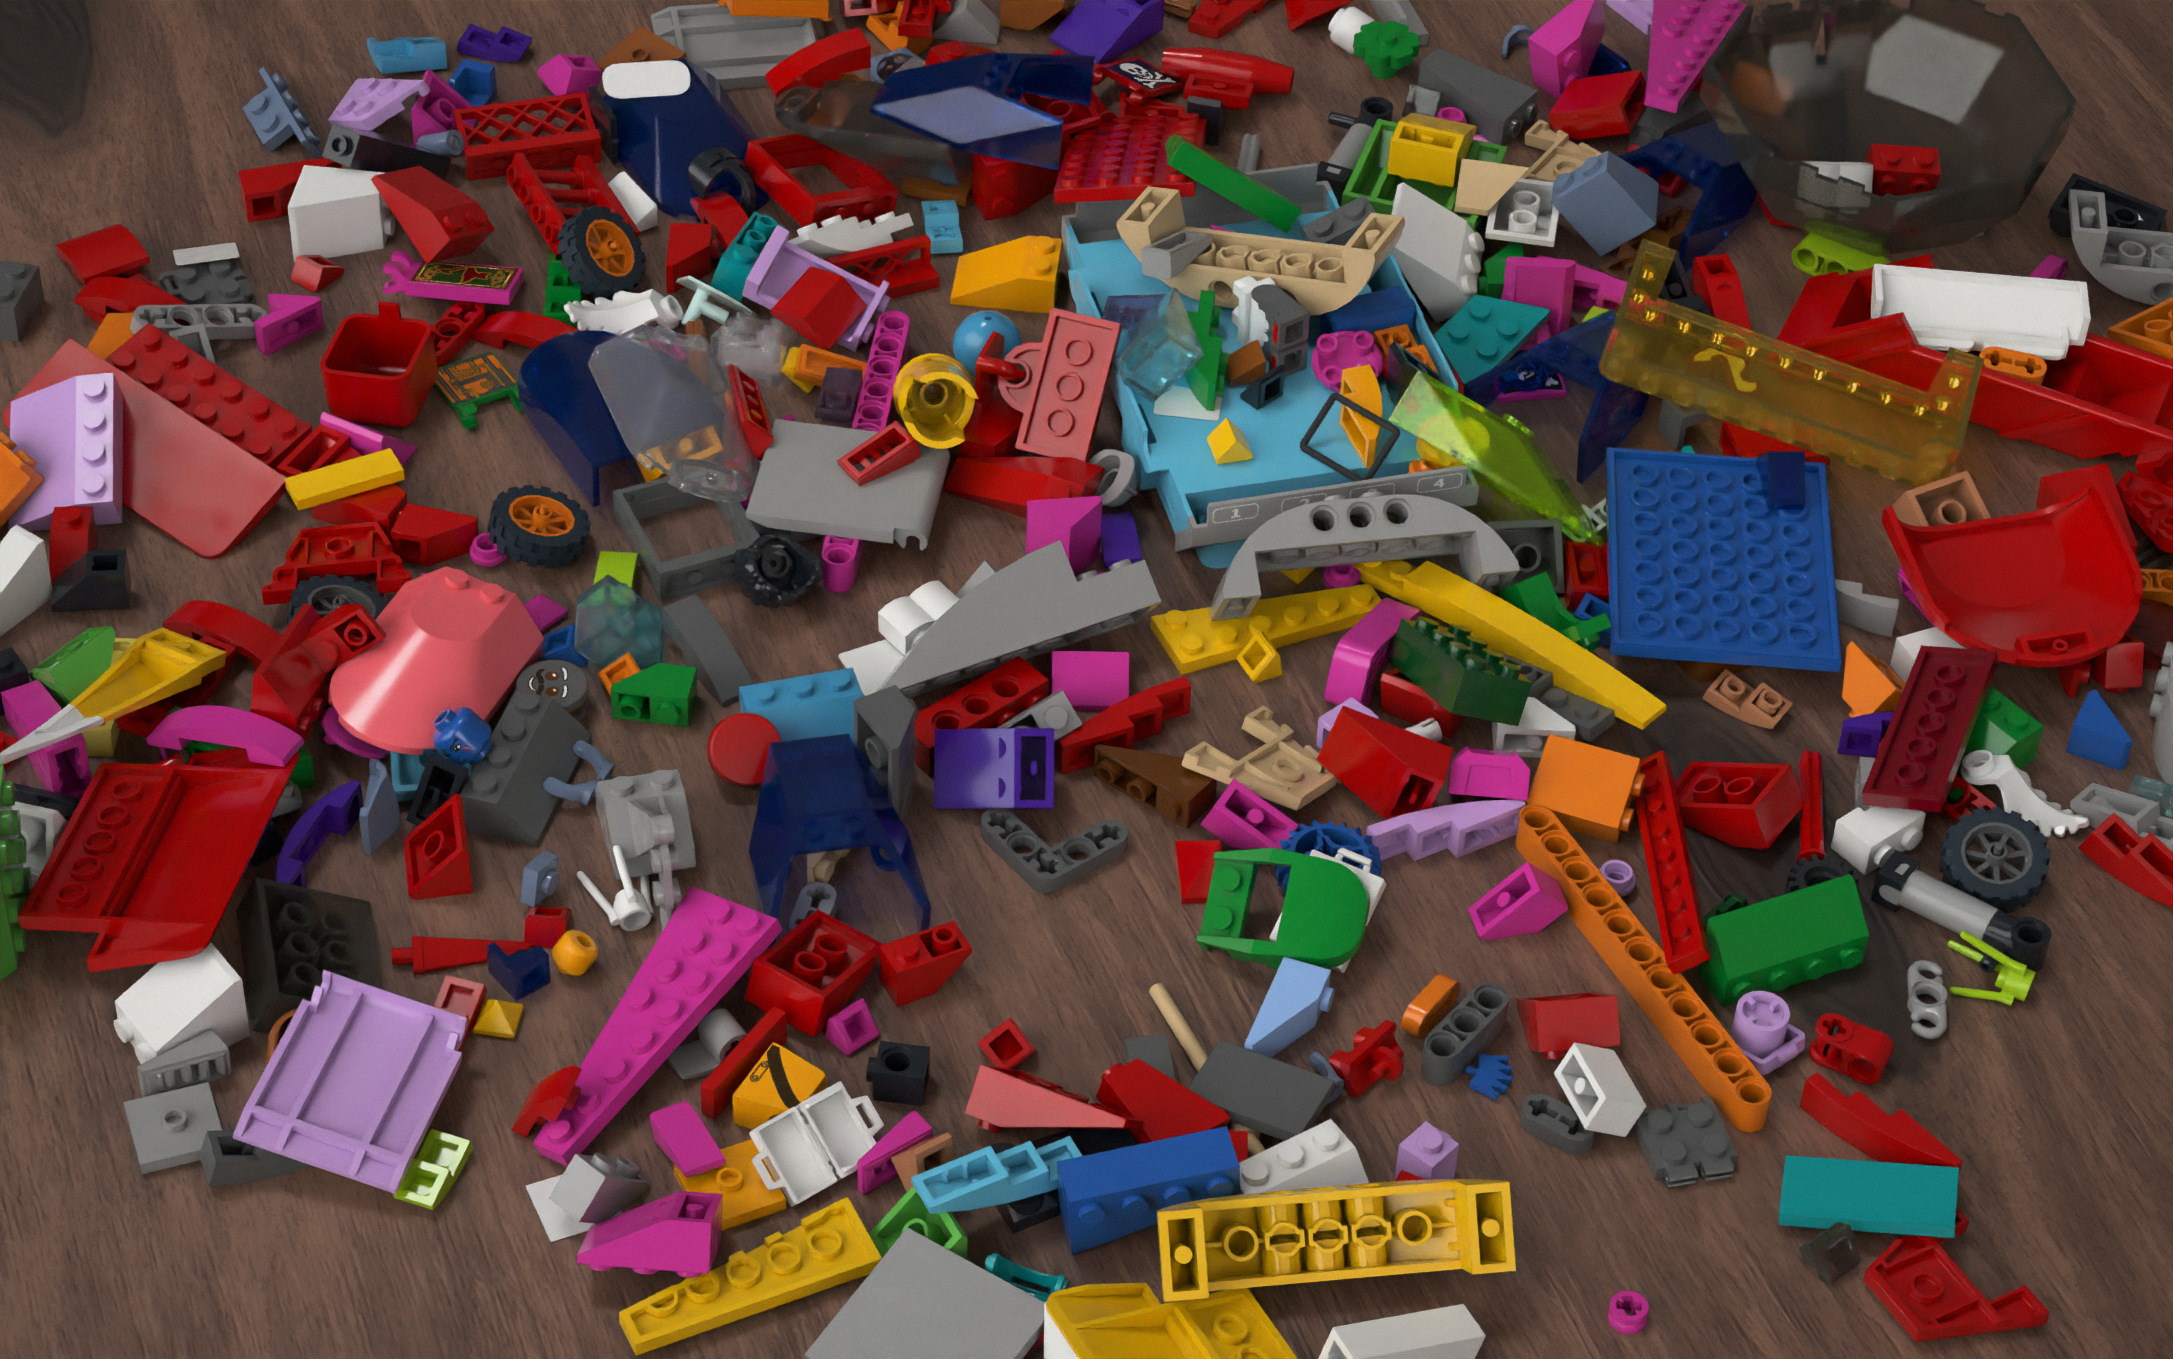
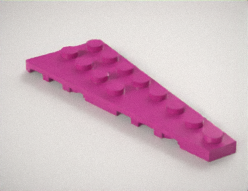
M1653 0L1644 105L1677 113L1744 18L1747 3L1739 2V0Z
M692 886L686 892L579 1068L582 1070L575 1085L582 1089L571 1111L563 1108L555 1123L547 1120L533 1142L538 1153L568 1167L574 1155L581 1154L747 971L754 963V960L783 931L778 919Z

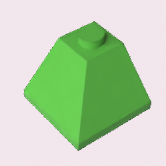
M112 626L88 628L28 671L29 677L33 681L39 680L61 708L66 707L111 666L116 635L115 630Z

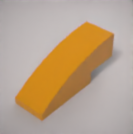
M1370 364L1342 369L1340 394L1382 418L1381 392ZM1341 403L1339 423L1366 469L1371 468L1378 454L1381 426Z

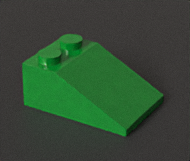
M1990 685L1956 774L1962 778L1961 767L1963 766V758L1977 750H1987L1993 755H2009L2014 765L2020 769L2035 760L2044 726ZM1993 784L1970 785L1981 792ZM1956 788L1950 789L1946 800L1950 804H1956L1963 799L1964 792Z

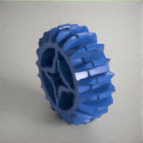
M1314 819L1310 827L1299 823L1295 831H1288L1289 839L1280 840L1279 842L1282 850L1310 855L1312 850H1316L1333 858L1339 849L1345 848L1371 859V874L1378 877L1382 874L1379 847L1372 844V836H1362L1360 827L1352 830L1348 829L1346 821L1341 825H1334L1330 819L1326 824H1319ZM1346 857L1342 859L1343 862L1359 869L1364 867V865ZM1273 865L1277 886L1282 887L1285 897L1291 867Z

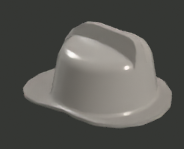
M1105 449L1098 452L1088 461V463L1104 467L1105 469L1095 496L1102 497L1103 506L1118 507L1126 503L1131 496H1136L1137 492L1135 489L1138 477L1134 469L1135 460L1133 456L1115 449Z

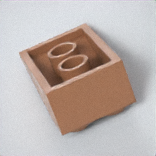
M1968 470L1906 491L1892 505L1900 521L1914 526H1940L1991 518Z

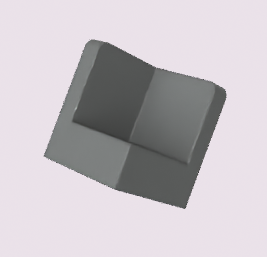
M1693 388L1663 397L1657 431L1675 450L1683 447L1686 427L1711 420L1712 408Z

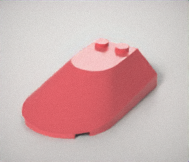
M445 566L408 581L401 587L375 620L387 634L386 637L337 667L331 678L328 693L329 705L334 706L339 714V723L364 742L396 753L423 755L424 749L436 748L433 744V734L436 730L433 723L438 715L447 708L454 711L457 708L466 706L488 723L516 688L517 679L526 668L535 664L540 658L545 638L517 594L505 590L497 584L488 583L470 576L462 570Z

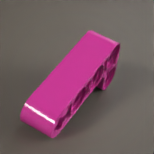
M1387 597L1376 605L1338 642L1332 658L1324 701L1338 706L1353 697L1363 706L1367 707L1373 693L1376 675L1389 663L1387 660L1401 618L1416 621L1418 616H1422V611Z

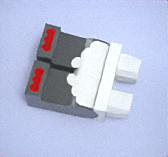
M1249 275L1236 280L1233 285V293L1239 298V306H1236L1232 311V322L1238 327L1237 341L1242 346H1245L1252 341L1259 340L1264 357L1269 362V371L1282 364L1285 366V377L1306 369L1308 342L1305 340L1308 339L1310 313L1283 290L1275 286V282L1270 277L1256 281Z

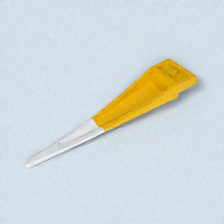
M163 627L139 637L113 665L71 703L36 730L0 752V764L8 763L201 684L202 677L224 667L226 652Z

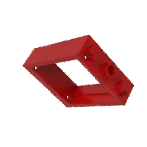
M833 129L748 142L744 163L752 170L753 181L802 227L816 223L819 229L823 227L822 221L837 215H841L842 220L856 216L859 223L868 219L872 223L875 222L874 218L895 211L899 189ZM823 164L851 190L813 195L786 169Z

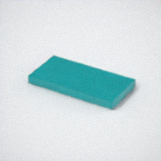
M1786 1155L1779 1208V1225L1954 1238L1959 1167Z

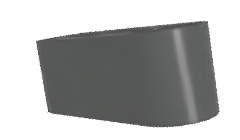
M1494 983L1480 984L1427 1035L1424 1041L1421 1075L1424 1080L1435 1086L1450 1085L1466 1070L1467 1065L1470 1066L1477 1059L1478 1055L1483 1053L1502 1034L1505 1029L1509 995L1502 986Z

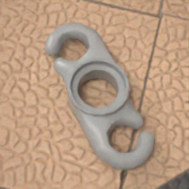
M1929 960L1915 961L1908 969L1907 1007L1912 1013L1911 1019L1914 1021L1911 1029L1920 1037L1934 1039L1939 1038L1947 1029V990L1943 986V979L1940 977L1943 974V969L1937 963ZM1923 970L1929 971L1936 977L1934 979H1927L1919 974V972ZM1921 994L1931 995L1938 1002L1926 1004L1921 1002L1917 996ZM1926 1019L1935 1024L1936 1027L1926 1028L1918 1021Z

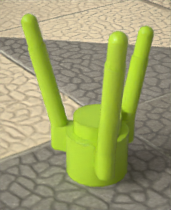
M1962 931L1960 933L1962 939L2000 962L1994 969L1999 972L1995 986L2002 990L2001 992L1950 987V994L1999 1001L2009 1006L2012 1005L2014 998L2024 1002L2036 972L2027 969V965L2011 959L1967 931ZM1953 940L1948 941L1947 945L1949 948L1977 962H1980L1984 956Z

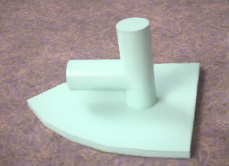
M690 275L679 278L676 281L695 291L692 301L681 321V324L686 326L688 321H694L696 318H699L701 314L724 324L729 312L708 302V298L742 313L755 316V313L743 304Z

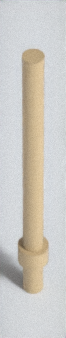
M1162 983L1154 984L1150 988L1149 994L1195 1069L1199 1072L1208 1056ZM1229 1121L1230 1130L1248 1131L1249 1157L1265 1151L1259 1140V1131Z

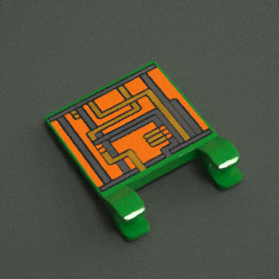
M492 351L438 368V376L433 386L454 410L465 430L479 426L474 416L477 414L476 406L509 396L517 412L531 409V404L527 400V397L530 396L528 387L521 386Z

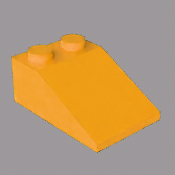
M1025 236L959 256L950 304L1050 314L1051 307L1055 308L1061 276L1062 239L1050 238L1048 236Z

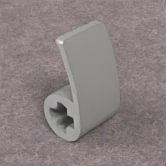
M716 1009L707 1014L698 1026L699 1040L677 1047L666 1060L682 1079L704 1076L712 1073L747 1033L728 1010Z

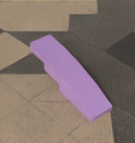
M1490 800L1438 806L1403 814L1367 826L1366 836H1372V844L1379 847L1381 861L1405 851L1416 861L1447 848L1455 858L1516 835L1519 813L1526 806V803L1523 800Z

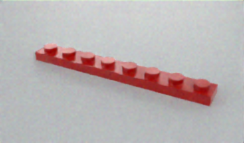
M1661 750L1640 760V773L1645 774L1646 777L1640 797L1634 796L1666 965L1672 974L1676 975L1698 966L1700 963L1711 959L1671 764L1665 752Z

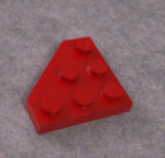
M2127 471L2116 485L2124 509L2159 549L2170 553L2173 557V487Z

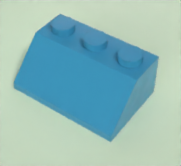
M853 667L739 687L740 713H754L766 718L775 726L781 737L783 750L781 762L777 770L854 756V700L862 698L863 694Z

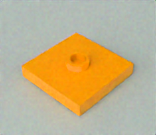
M752 1139L720 1149L725 1157L726 1164L686 1178L678 1167L673 1165L674 1176L682 1191L723 1194L721 1231L786 1209V1198L782 1190L778 1188L768 1191L751 1161L759 1153ZM762 1159L761 1161L764 1164L773 1182H776L769 1168L767 1167L764 1159Z

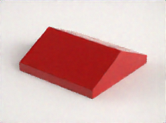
M810 266L771 309L770 314L821 349L830 351L866 310L867 304L843 276Z

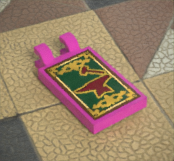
M396 250L391 255V262H386L383 266V273L391 274V281H393L386 282L383 286V293L387 294L401 291L405 292V296L510 305L524 282V268L448 261L426 264L424 259L416 262L408 253ZM392 262H399V263L403 264L404 267H405V270H404V268H403L402 266H400L399 264L392 263Z

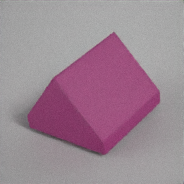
M860 998L828 1018L825 1037L845 1055L852 1054L880 1036V1032L864 998Z

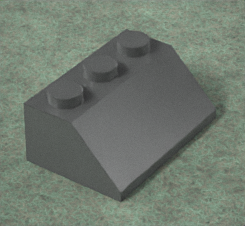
M896 685L854 700V787L868 791V805L892 835L899 832L914 795V777L917 776V767L914 760L915 748L918 746L915 735V720L918 719L916 705L910 697L906 698Z

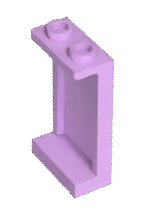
M777 225L746 278L742 296L771 310L810 266L841 275L867 304L866 310L837 342V344L856 352L861 341L868 343L876 327V324L872 323L876 314H883L890 303L891 297L886 295L890 283L883 280L880 287H877L787 242L790 231Z

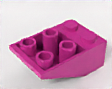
M678 1191L592 1225L577 1254L576 1264H586L590 1269L597 1271H608L615 1267L632 1268L634 1272L639 1274H654L659 1270L676 1271L679 1276L689 1278L699 1277L703 1273L709 1274L721 1245L723 1194Z

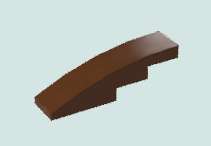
M1679 204L1656 216L1655 226L1620 245L1617 257L1599 266L1597 271L1634 286L1628 271L1629 269L1667 254L1679 252L1706 225L1707 218Z

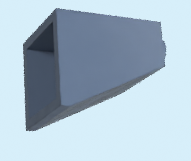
M1608 150L1597 157L1593 156L1587 159L1576 170L1560 175L1553 183L1551 204L1601 257L1656 225L1659 184L1653 178Z

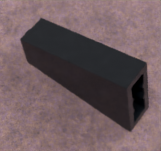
M332 124L322 154L324 158L363 171L388 173L422 166L444 181L452 160L450 157L396 136Z

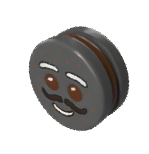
M562 660L541 661L526 668L517 679L516 690L553 698L578 722L588 713L590 702L587 676L581 668L570 662Z

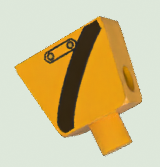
M773 1042L732 1095L733 1123L749 1129L757 1128L827 1088L826 1074L796 1054Z

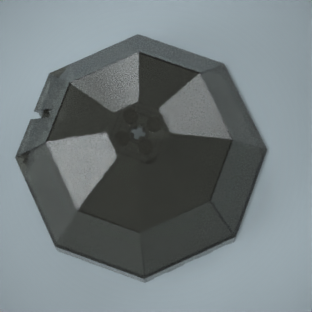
M1854 0L1800 1L1799 8L1795 11H1792L1793 5L1791 2L1768 5L1766 9H1762L1760 16L1754 17L1752 22L1751 18L1754 7L1748 6L1738 18L1732 31L1729 30L1723 38L1715 55L1710 56L1707 60L1699 94L1775 219L1875 257L1959 244L2018 213L2068 133L2076 104L2075 97L2019 16L2008 12L2004 14V17L1985 10L1986 4L1974 0H1911L1909 9L1890 3V0H1860L1856 2ZM1823 19L1826 64L1816 65L1815 51ZM1871 143L1938 148L1941 176L1935 190L1901 196L1886 193L1884 197L1865 191V185L1843 176H1839L1838 180L1819 174V167L1802 161L1864 162Z

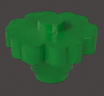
M1373 21L1362 25L1360 32L1354 34V55L1364 58V63L1369 66L1373 76L1379 79H1390L1396 75L1400 68L1411 65L1413 57L1419 55V36L1416 33L1409 32L1407 25L1399 24L1395 21H1388L1385 24Z

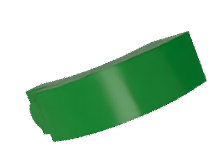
M1547 571L1499 591L1503 600L1558 631L1589 652L1599 648L1597 641L1601 638L1598 632L1612 627L1606 613L1588 620H1579L1573 617L1559 601Z

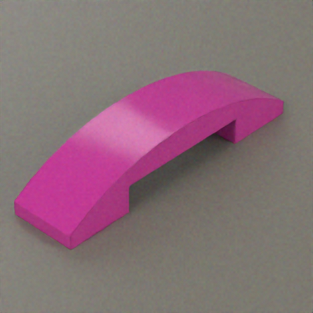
M209 705L183 708L169 714L146 738L148 745L183 750L191 740L246 748L249 761L282 767L288 763L304 744L302 736L269 718L241 709Z

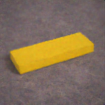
M388 448L285 478V485L299 511L403 481L405 477L404 469L392 449Z

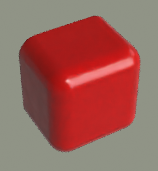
M379 301V315L356 313L342 320L320 361L327 406L332 415L356 423L403 428L415 422L438 376L431 325L424 320L402 318L399 303Z

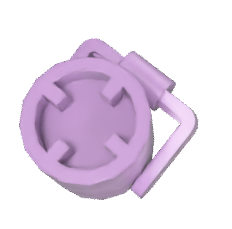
M1752 991L1744 994L1738 1000L1730 1036L1759 1073L1766 1075L1776 1068H1780L1805 1049V1033L1788 1023L1791 1013L1788 1005L1781 997L1766 991ZM1784 1038L1790 1041L1783 1045Z

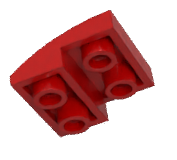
M120 223L55 245L58 258L70 264L73 277L85 285L95 277H110L119 273L120 275L134 274L140 271V266L150 263L149 256L139 241Z

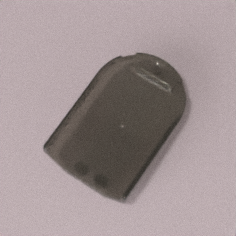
M830 80L824 81V87L812 88L803 84L783 92L775 100L774 113L777 120L790 130L881 173L939 182L941 186L953 187L960 185L972 171L973 143L987 139L992 119V100L986 97L865 81Z

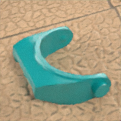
M996 1253L988 1255L984 1265V1269H987L988 1272L1043 1302L1047 1301L1051 1293L1067 1289L1070 1284V1280H1066V1275L1053 1276L1011 1262ZM1016 1279L1034 1286H1038L1050 1290V1293L1037 1291L1014 1283V1281Z

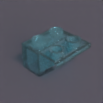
M609 574L577 598L574 650L602 670L628 652L634 657L640 669H646L657 663H662L663 614L655 604L647 602L633 592L627 584L620 583Z

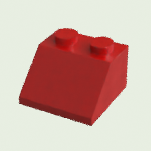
M1589 992L1516 999L1517 1009L1529 1050L1542 1052L1543 1059L1564 1058L1567 1050L1571 1048L1574 1042L1608 1049L1609 1046H1621L1617 995Z

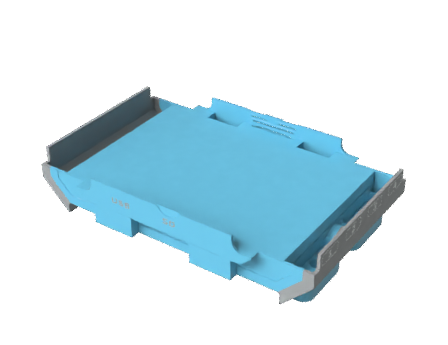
M1316 163L1244 172L1300 205L1302 211L1288 233L1269 224L1199 182L1197 183L1195 197H1181L1185 225L1187 227L1209 229L1211 225H1215L1237 233L1305 241L1300 232L1303 226L1340 208L1329 182H1316L1318 168ZM1136 200L1076 202L1075 214L1062 216V242L1071 299L1076 304V313L1123 325L1108 383L1122 416L1121 445L1125 453L1134 457V469L1138 477L1137 484L1139 489H1157L1175 533V552L1195 549L1203 565L1209 568L1229 567L1248 537L1266 521L1286 510L1308 503L1324 501L1325 498L1333 495H1345L1347 499L1361 498V495L1368 492L1380 491L1383 493V496L1414 494L1435 497L1456 504L1461 508L1477 505L1479 485L1472 471L1467 470L1466 465L1407 474L1409 472L1408 465L1412 460H1422L1416 451V438L1423 422L1433 417L1447 414L1456 415V420L1464 421L1458 405L1459 385L1436 339H1434L1392 252L1356 296L1400 286L1408 298L1413 299L1416 305V315L1413 321L1412 335L1418 346L1425 345L1438 374L1452 397L1441 406L1430 397L1424 400L1415 392L1414 395L1422 407L1418 413L1410 414L1403 404L1400 407H1396L1386 389V381L1380 375L1377 381L1382 397V419L1398 427L1400 436L1373 479L1352 481L1300 449L1301 440L1331 394L1337 393L1326 388L1315 377L1311 367L1312 352L1316 347L1318 338L1321 336L1319 332L1321 315L1310 316L1309 334L1308 339L1305 340L1308 342L1306 369L1285 377L1283 395L1261 409L1256 410L1240 398V394L1252 383L1230 386L1226 375L1219 374L1225 376L1219 420L1213 421L1154 414L1158 382L1190 389L1181 364L1183 311L1198 312L1199 301L1172 289L1158 278L1145 276L1142 273V263L1126 245L1116 225V222ZM1221 307L1219 328L1214 329H1218L1217 337H1223L1222 352L1230 355L1243 346L1237 341L1238 327L1232 322V311L1234 309ZM1266 360L1267 373L1269 372V362ZM1335 400L1307 446L1364 478L1370 468L1366 469L1339 423L1341 403ZM1227 417L1243 432L1253 454V459L1217 464L1208 445L1207 436ZM1383 427L1380 428L1377 457L1392 435V432Z

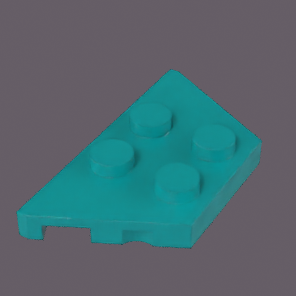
M1475 294L1433 337L1436 339L1451 371L1457 372L1471 399L1549 320L1550 310Z

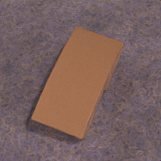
M1727 669L1711 684L1702 698L1730 716L1768 729H1773L1793 705L1792 702L1764 682H1761L1754 689Z

